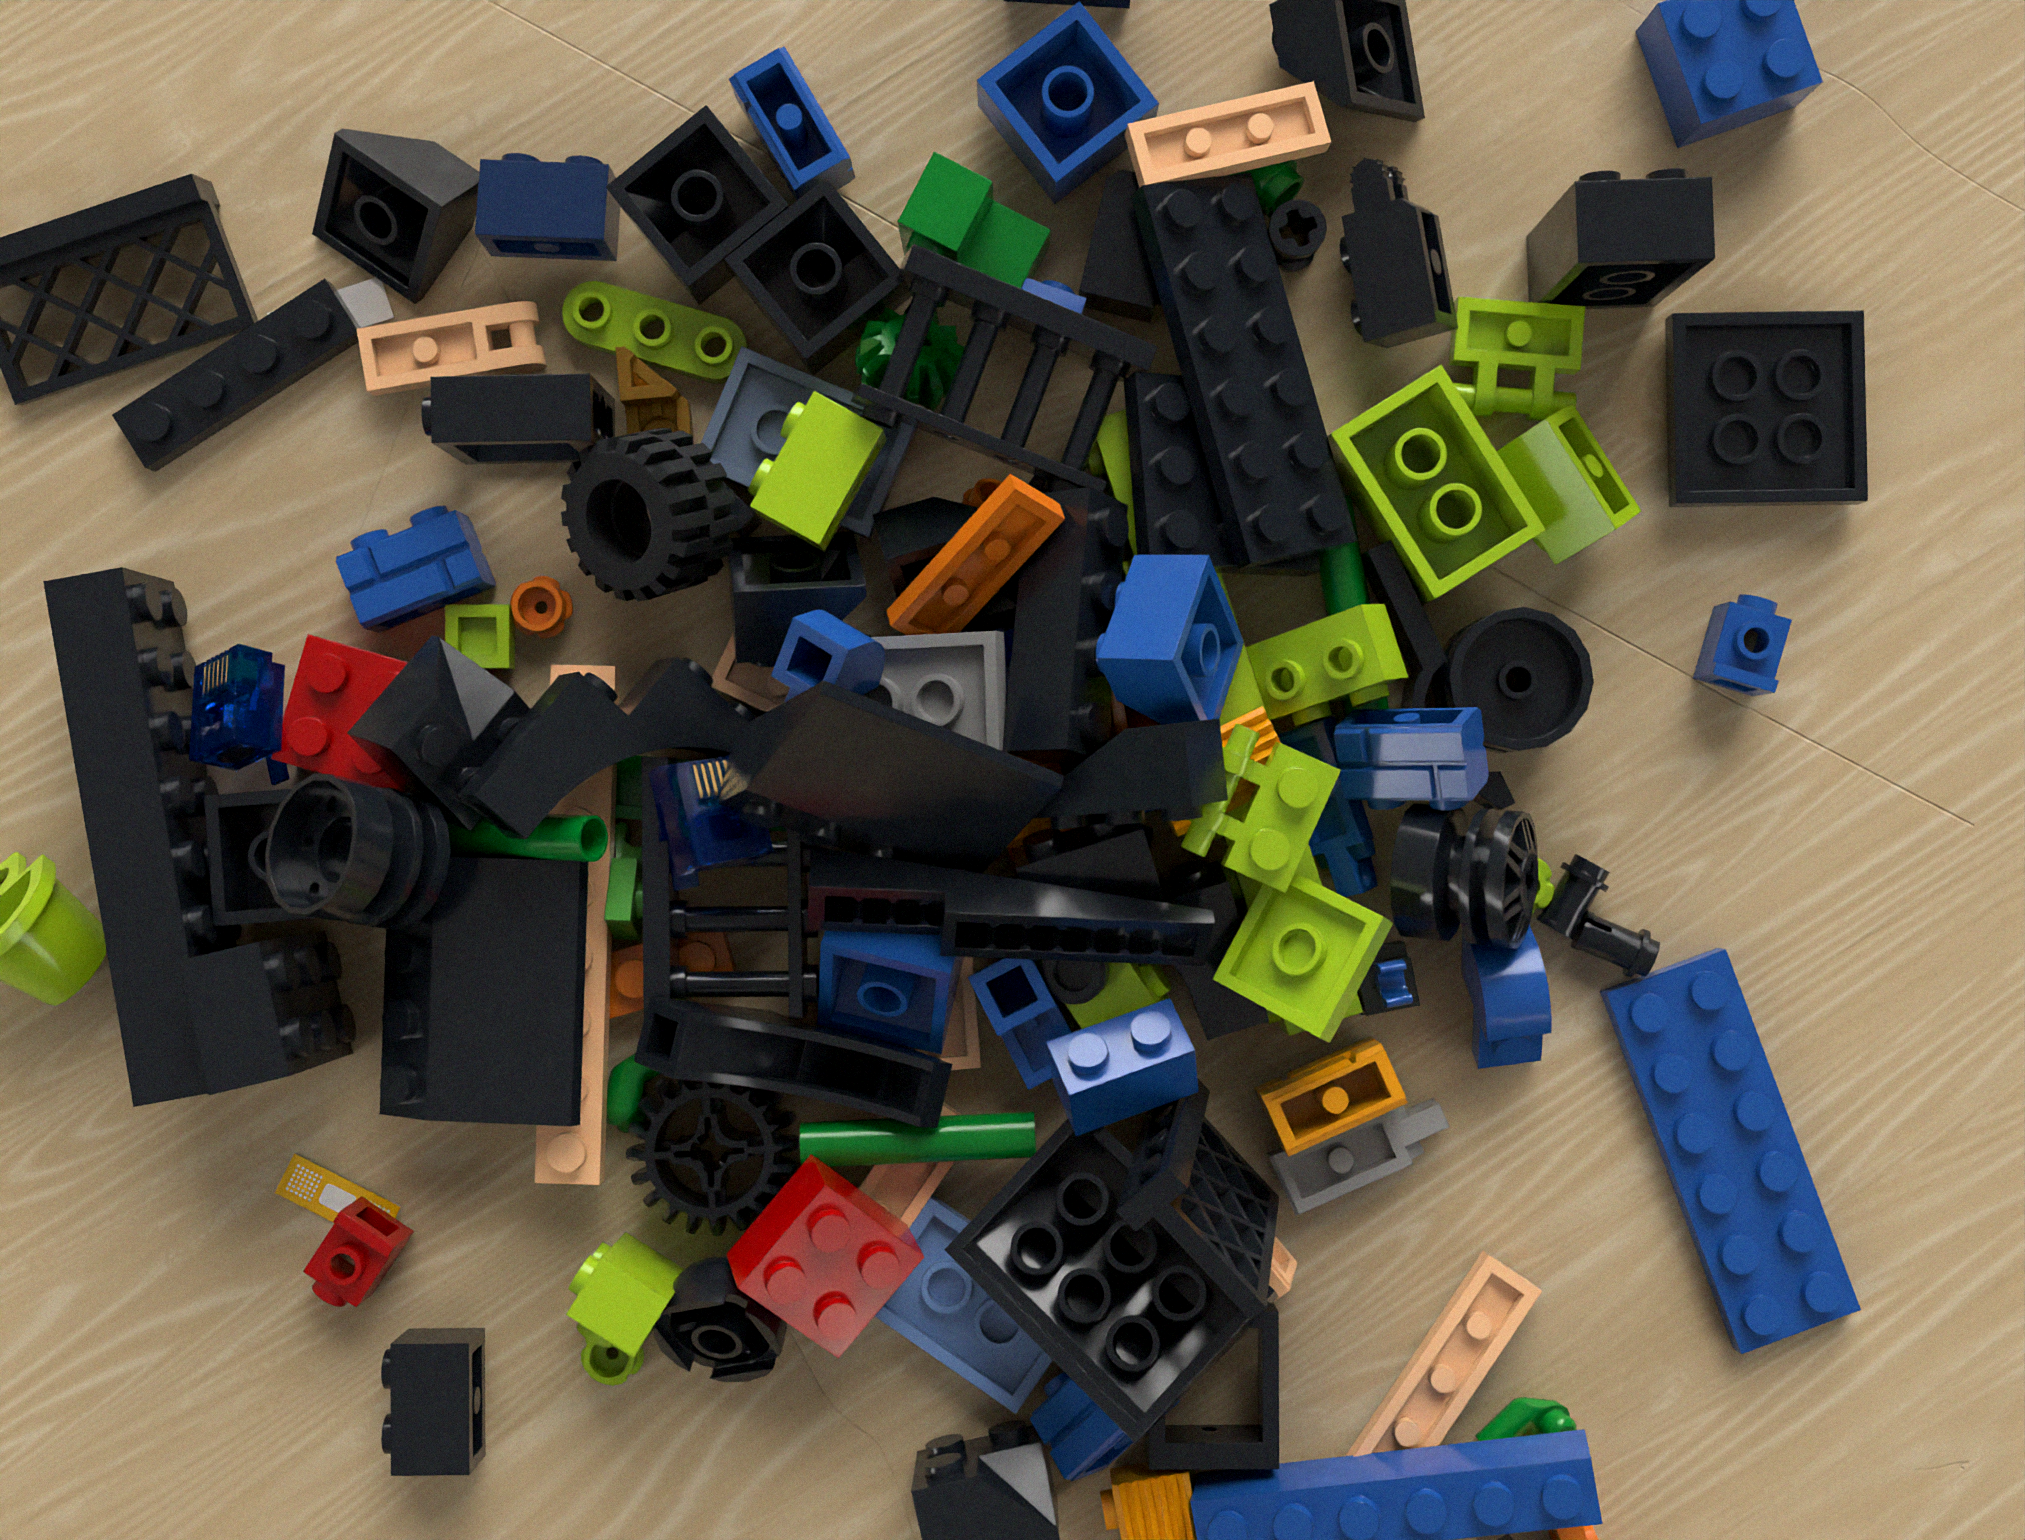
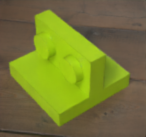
M1294 873L1286 893L1263 883L1213 980L1330 1043L1388 935L1393 922Z

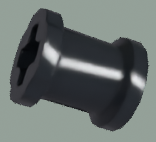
M1301 199L1289 200L1280 205L1271 216L1268 233L1278 268L1284 272H1298L1308 267L1313 260L1315 252L1324 242L1327 231L1326 219L1320 208L1313 203ZM1286 227H1290L1294 235H1306L1302 246L1298 247L1294 238L1282 239Z

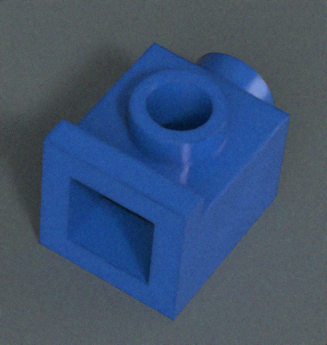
M1741 594L1738 596L1737 603L1730 601L1714 606L1693 679L1750 696L1775 693L1779 681L1775 677L1792 620L1775 615L1778 605L1776 602L1753 595ZM1748 630L1758 634L1753 652L1749 651L1744 644V636Z

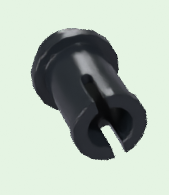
M1577 854L1574 855L1570 864L1563 862L1560 866L1565 872L1555 888L1552 901L1536 918V920L1572 940L1575 938V933L1600 890L1607 892L1609 886L1604 884L1610 873Z
M1590 911L1586 913L1575 933V938L1571 942V948L1584 951L1622 967L1623 975L1630 978L1635 973L1646 977L1651 971L1660 949V942L1650 938V931L1641 929L1636 933L1600 918Z

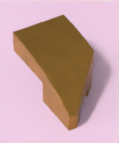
M625 346L615 347L620 401L625 406L627 434L658 428H671L672 432L684 431L692 435L694 445L693 422L689 401L673 385L661 378L638 359Z

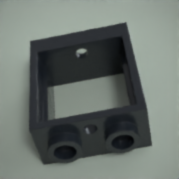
M590 373L430 377L431 396H425L422 401L421 416L423 429L427 436H431V443L465 465L575 462L581 460L579 453L587 446L597 444L599 440L615 437V399Z
M1274 1302L1250 1327L1258 1328V1425H1165V1416H1163L1145 1435V1452L1149 1470L1279 1469V1312Z

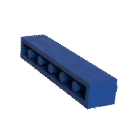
M1585 1429L1377 1452L1355 1457L1351 1455L1279 1463V1469H1226L1199 1472L1190 1500L1197 1540H1454L1603 1524Z

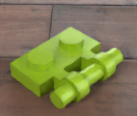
M1458 296L1454 301L1458 329L1451 330L1449 365L1474 367L1472 384L1454 383L1474 416L1491 417L1492 412L1496 411L1525 414L1526 420L1543 421L1572 403L1576 408V392L1554 391L1555 373L1575 375L1581 370L1586 306ZM1498 369L1530 371L1528 389L1496 386Z
M1236 723L1226 747H1222L1228 800L1203 804V817L1189 819L1191 825L1181 847L1206 857L1215 834L1225 836L1231 839V842L1221 862L1222 865L1286 893L1341 770L1279 742H1275L1266 764L1262 765L1250 759L1260 733ZM1243 778L1255 783L1256 786L1239 821L1226 815L1225 812L1240 779Z

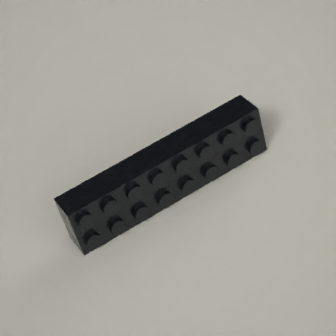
M123 567L43 581L133 1107L208 1094L178 961L237 947L236 940L241 935V924L213 926L204 796L218 795L219 792L216 783L207 775L203 751H206L209 746L208 729L203 717L196 712L193 689L198 684V671L193 656L185 649L182 626H185L187 623L186 603L181 592L175 588L173 581Z

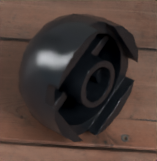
M727 1257L706 1258L692 1263L683 1270L673 1282L675 1294L654 1326V1337L660 1350L677 1366L689 1372L693 1361L702 1366L713 1368L710 1379L721 1382H748L767 1376L773 1370L776 1358L780 1357L782 1353L787 1323L737 1288Z

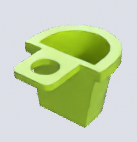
M15 852L0 864V883L4 880L0 885V982L48 1005L57 1006L79 992L100 967L107 953L103 926L56 878V867L52 860L42 854L26 868V857L19 852Z

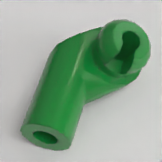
M636 1053L617 1064L610 1071L608 1079L607 1122L610 1125H615L619 1131L629 1133L628 1128L633 1121H646L647 1116L641 1112L638 1104L642 1100L644 1084L660 1074L634 1062Z
M1519 1397L1513 1399L1475 1436L1479 1441L1573 1431L1577 1430V1426L1570 1417L1568 1409L1557 1401Z

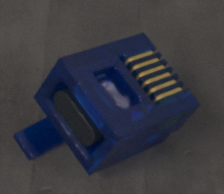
M238 643L229 648V650H225L224 653L221 652L220 655H216L211 660L208 659L206 662H202L194 667L189 761L238 771L265 758L271 785L276 786L290 779L287 763L271 759L274 753L281 751L285 665L272 662V652Z
M729 756L658 766L648 772L657 810L659 842L668 841L673 891L698 887V872L751 863L774 852L768 828L748 824L739 818L740 811L718 804Z

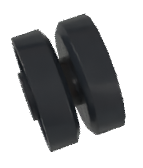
M1528 607L1495 611L1455 632L1443 648L1447 660L1433 674L1432 678L1436 708L1478 707L1482 714L1483 746L1486 747V751L1498 754L1547 747L1570 733L1588 709L1594 683L1590 655L1576 631L1552 613ZM1514 673L1517 677L1518 687L1509 689L1506 684V675Z

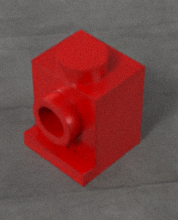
M363 1196L338 1213L333 1221L334 1225L303 1270L305 1274L316 1280L312 1285L313 1292L324 1302L336 1307H344L347 1303L358 1307L375 1292L414 1233L412 1229ZM339 1255H349L354 1260L355 1266Z

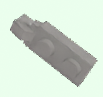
M1431 1098L1407 1109L1404 1106H1400L1289 1157L1281 1147L1267 1154L1294 1214L1298 1215L1413 1165L1411 1159L1424 1153L1419 1140L1450 1126L1439 1102Z

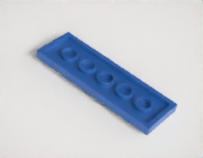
M1715 948L1650 972L1646 977L1640 976L1600 991L1732 1347L1740 1354H1744L1860 1311V1305L1726 949Z

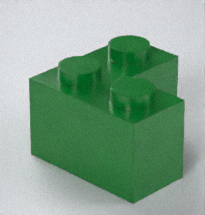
M935 151L897 221L904 256L911 246L915 244L1022 289L1026 277L1034 278L1050 247L1051 229L994 201L993 181Z

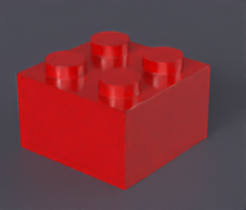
M308 634L271 759L322 774H332L367 782L373 787L393 788L404 792L347 732L408 662Z
M810 1154L726 1254L739 1290L838 1359L924 1258L906 1223L812 1154Z

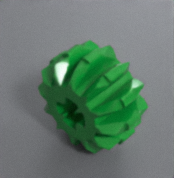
M909 306L903 315H899L892 309L885 307L878 321H867L866 327L861 333L860 347H857L855 355L856 373L862 376L861 383L879 389ZM937 310L903 400L913 404H920L933 412L941 403V399L946 398L964 347L957 343L956 326L939 325L940 321Z

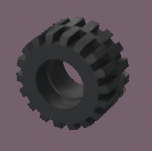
M658 428L599 440L597 444L589 445L579 453L580 461L571 463L567 471L571 483L563 485L561 499L566 502V511L561 512L562 526H568L570 538L566 541L571 553L577 552L581 559L578 566L586 576L592 574L595 576V586L603 592L614 591L615 597L624 601L636 599L637 602L650 600L708 581L709 576L716 575L724 567L721 558L730 556L734 546L733 541L729 538V533L737 531V516L731 514L730 504L736 503L733 489L727 490L723 479L727 474L721 463L713 464L710 461L712 451L704 443L693 445V436L684 431L672 432L671 428Z

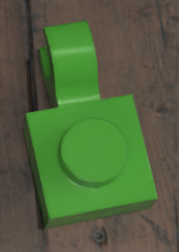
M619 822L615 828L616 858L611 859L604 920L615 939L641 940L643 924L642 846L633 847L629 845L631 831L627 823Z

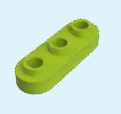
M588 281L574 287L566 296L562 307L564 325L580 344L615 356V347L625 346L644 364L713 384L726 383L741 346L749 349L748 341L740 327L728 318L600 281ZM592 303L603 304L604 312L599 320L594 322L584 320V310L588 305ZM654 320L664 322L665 330L659 338L651 340L644 337V329L649 322ZM722 338L726 341V348L720 356L709 357L705 355L704 348L710 339Z

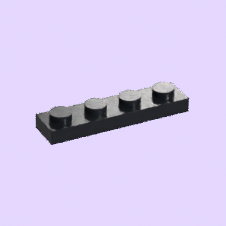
M324 278L115 412L112 416L144 467L156 472L358 343L356 329L360 328L334 285Z

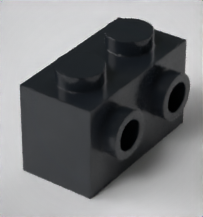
M485 1328L408 1329L390 1344V1349H387L384 1353L381 1366L382 1385L384 1389H390L391 1413L385 1416L381 1442L384 1454H391V1476L470 1475L486 1456Z

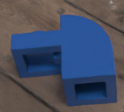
M814 610L793 617L771 676L790 687L785 702L822 681H827L864 696L866 692L878 688L884 669L885 651L882 644L827 611Z
M1530 924L1525 939L1517 949L1496 947L1491 939L1485 945L1468 944L1462 933L1461 973L1473 1003L1472 1053L1478 1069L1541 1061L1543 1034H1548L1552 1031L1551 1003L1543 959Z
M1002 958L969 975L968 979L997 1036L1000 1035L1028 1090L1051 1079L1052 1072L1046 1042L1070 1034L1072 1031L1056 999L1050 994L1034 959Z

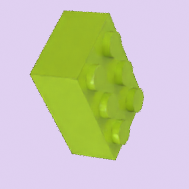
M1442 364L1328 436L1340 480L1380 543L1392 541L1422 606L1443 595L1546 530Z

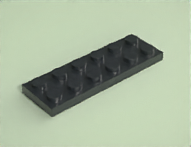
M1251 173L1142 185L1130 197L1237 570L1339 549L1356 542L1357 537Z

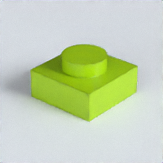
M445 605V642L485 670H515V624L511 605Z

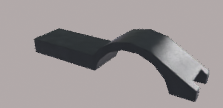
M1389 540L1362 555L1365 576L1378 603L1385 604L1398 646L1411 671V675L1403 688L1400 709L1425 708V696L1432 676L1447 660V657L1394 545ZM1501 771L1489 772L1488 782L1473 799L1474 802L1485 809L1496 808L1502 810L1515 804Z

